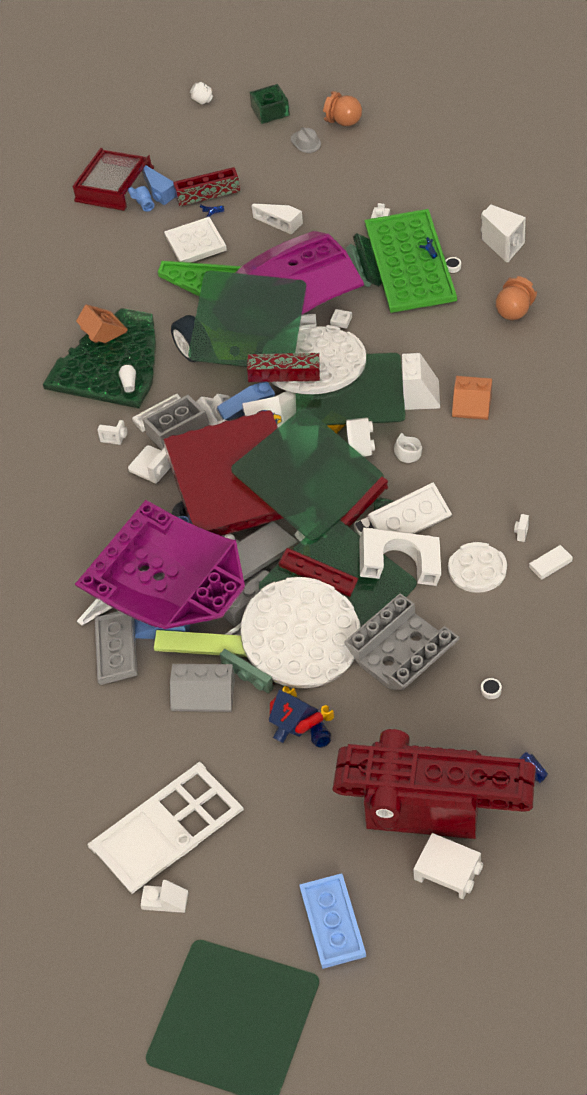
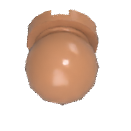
M332 91L331 97H327L324 104L323 112H326L324 120L329 123L336 121L341 126H352L357 123L362 116V107L357 98L347 95L342 96L341 93Z
M521 276L512 279L511 277L508 278L503 285V290L497 295L495 306L498 313L504 319L518 320L528 312L529 306L537 297V291H534L532 288V282Z

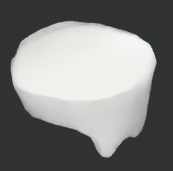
M401 433L394 445V453L400 461L412 463L421 457L422 446L417 438L406 437Z

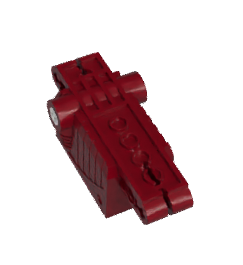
M387 729L381 732L379 742H374L372 746L348 744V746L341 747L338 750L332 789L339 795L364 797L367 829L426 835L433 833L438 836L476 839L478 808L527 812L533 808L536 767L532 763L525 762V759L482 756L477 750L467 751L463 749L409 746V735L397 729Z

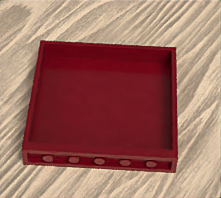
M271 410L260 411L257 414L242 416L231 421L227 420L213 426L208 425L202 429L187 431L184 434L171 435L164 439L165 451L190 524L222 536L306 512L304 495Z

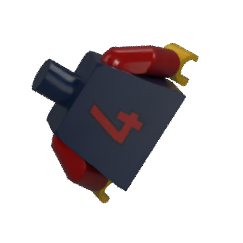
M284 686L282 690L279 689L277 696L270 702L269 722L278 726L273 738L284 743L289 733L300 737L304 732L322 722L323 719L325 721L333 720L334 711L331 710L329 712V706L324 705L321 707L320 713L318 712L319 709L296 698L295 688H292L290 691L288 686Z

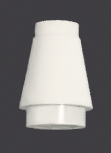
M124 365L120 368L119 376L124 391L132 392L135 390L136 370L131 365Z

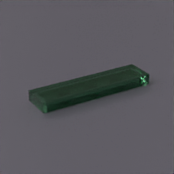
M356 233L353 239L365 279L379 287L382 281L368 238Z

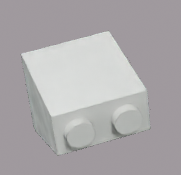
M490 205L481 214L482 240L505 262H509L525 243L526 217Z
M420 353L402 354L404 410L440 408L439 379Z

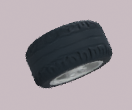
M185 315L172 323V338L180 353L188 361L197 362L210 354L211 342L209 336L196 317Z

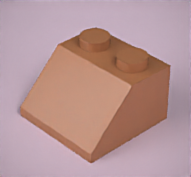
M87 304L76 320L81 326V330L89 335V339L94 342L106 343L128 330L111 311Z
M456 376L452 417L488 420L492 398V378Z

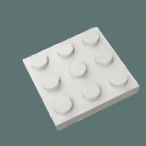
M210 217L164 232L179 262L191 263L227 251L226 244Z

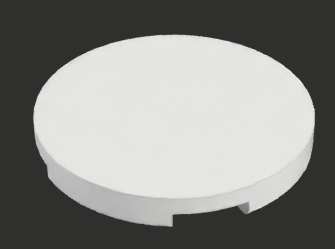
M468 543L460 546V549L450 556L448 573L453 583L459 588L469 592H486L496 588L503 582L507 573V561L501 551L489 546L487 543Z

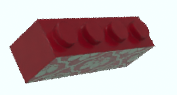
M235 167L173 182L179 206L240 192L239 178Z
M319 353L248 354V382L320 381Z

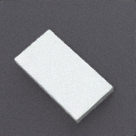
M433 482L369 513L368 518L374 529L416 534L451 517L452 513Z

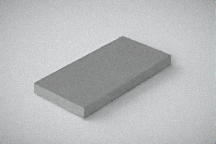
M272 521L238 542L237 548L244 580L282 557L286 548L291 550L296 548L298 540Z
M120 611L95 617L98 683L103 685L137 676L134 618Z

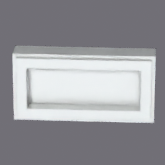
M559 545L529 563V568L542 580L572 562L573 557Z

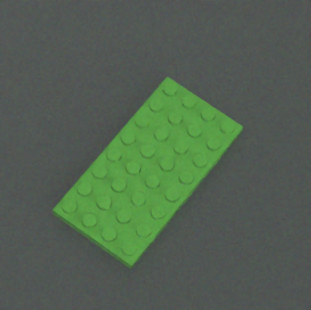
M429 209L365 220L366 231L390 313L457 301V294Z

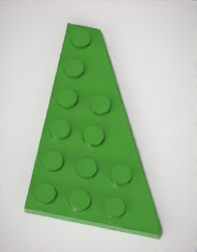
M161 261L158 275L160 278L216 304L227 280L242 266Z

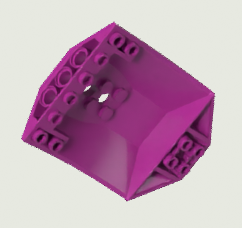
M312 231L285 241L240 267L227 280L212 312L230 332L275 338V334L304 313L334 297L364 286V282L347 252L330 234ZM292 262V263L297 264V265L291 266V265H289V263Z
M147 500L142 503L75 583L76 587L116 610L148 625L162 629L222 618L245 589L236 539L232 540L192 525ZM142 566H149L147 571H140ZM159 572L165 574L162 580L154 579L155 574Z

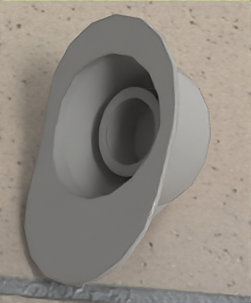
M302 127L300 131L291 136L292 143L301 152L313 153L321 147L320 139L311 128Z

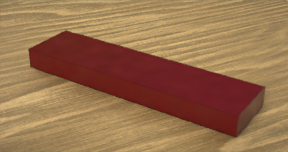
M286 548L278 565L302 577L316 579L329 584L336 591L348 597H351L359 579L289 548Z

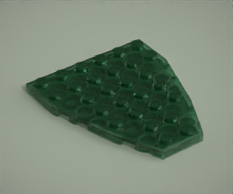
M124 308L118 310L114 315L128 330L106 343L94 342L86 334L79 340V345L76 348L71 347L66 357H60L56 361L43 383L44 389L139 409L153 384L156 354L153 314ZM124 365H131L136 370L135 390L132 392L124 391L119 376L120 368Z

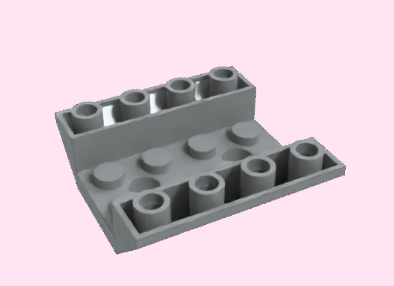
M400 593L345 640L344 643L359 666L388 689L404 690L452 647L460 637L445 626L438 631L415 614V604ZM414 636L421 637V640L413 641L411 640V638ZM388 660L394 662L391 666L383 664Z

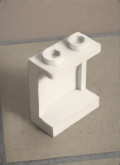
M432 833L413 869L414 880L422 883L424 878L457 891L459 898L464 899L466 893L470 894L473 889L475 875H479L482 870L481 853Z

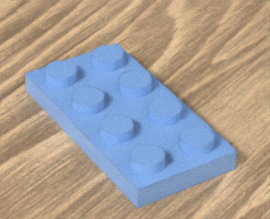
M343 874L300 884V891L322 969L365 958V948Z

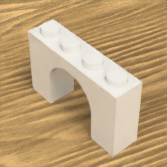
M363 528L359 539L360 577L379 579L384 568L383 554L387 551L397 550L408 554L415 561L417 566V584L437 586L441 576L439 537Z

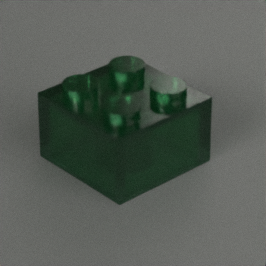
M278 84L249 92L251 107L261 124L290 115L288 99Z

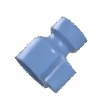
M147 187L128 188L131 198L136 199L145 212H149L154 208L155 205Z

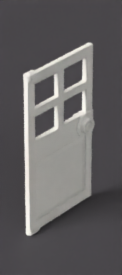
M198 762L87 845L94 854L96 853L128 891L133 894L244 809L206 770V767L201 762ZM198 774L211 789L195 800L182 785ZM176 790L189 805L175 816H172L160 801ZM217 794L231 809L214 820L201 805ZM195 810L209 825L193 837L179 821Z

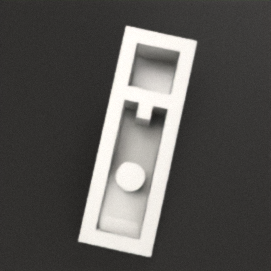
M252 204L253 218L289 234H293L303 224L302 211L289 205Z

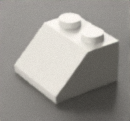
M368 418L346 420L350 459L372 455V451H375L374 440H370V432H373L372 421H368Z

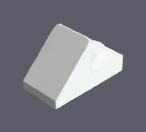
M163 880L162 887L144 885L141 909L185 913L188 890L167 880Z

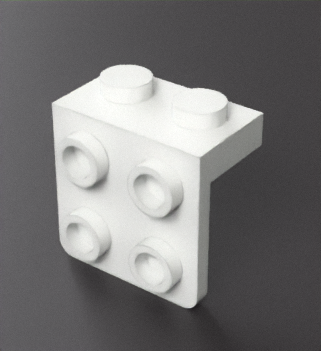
M149 445L128 466L129 472L155 484L171 468L165 447L161 451Z

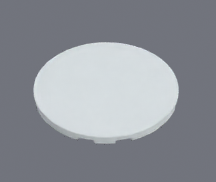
M309 324L287 329L277 334L276 338L272 341H268L262 353H319L320 381L271 382L281 389L299 394H322L341 389L355 381L361 375L366 365V350L359 338L349 331L344 332L339 327L331 325L321 327L316 326V324Z
M291 577L268 584L250 600L242 617L241 641L251 664L270 675L273 682L291 688H315L336 680L352 665L355 658L346 647L344 641L360 628V621L350 601L336 591L333 586L312 578Z

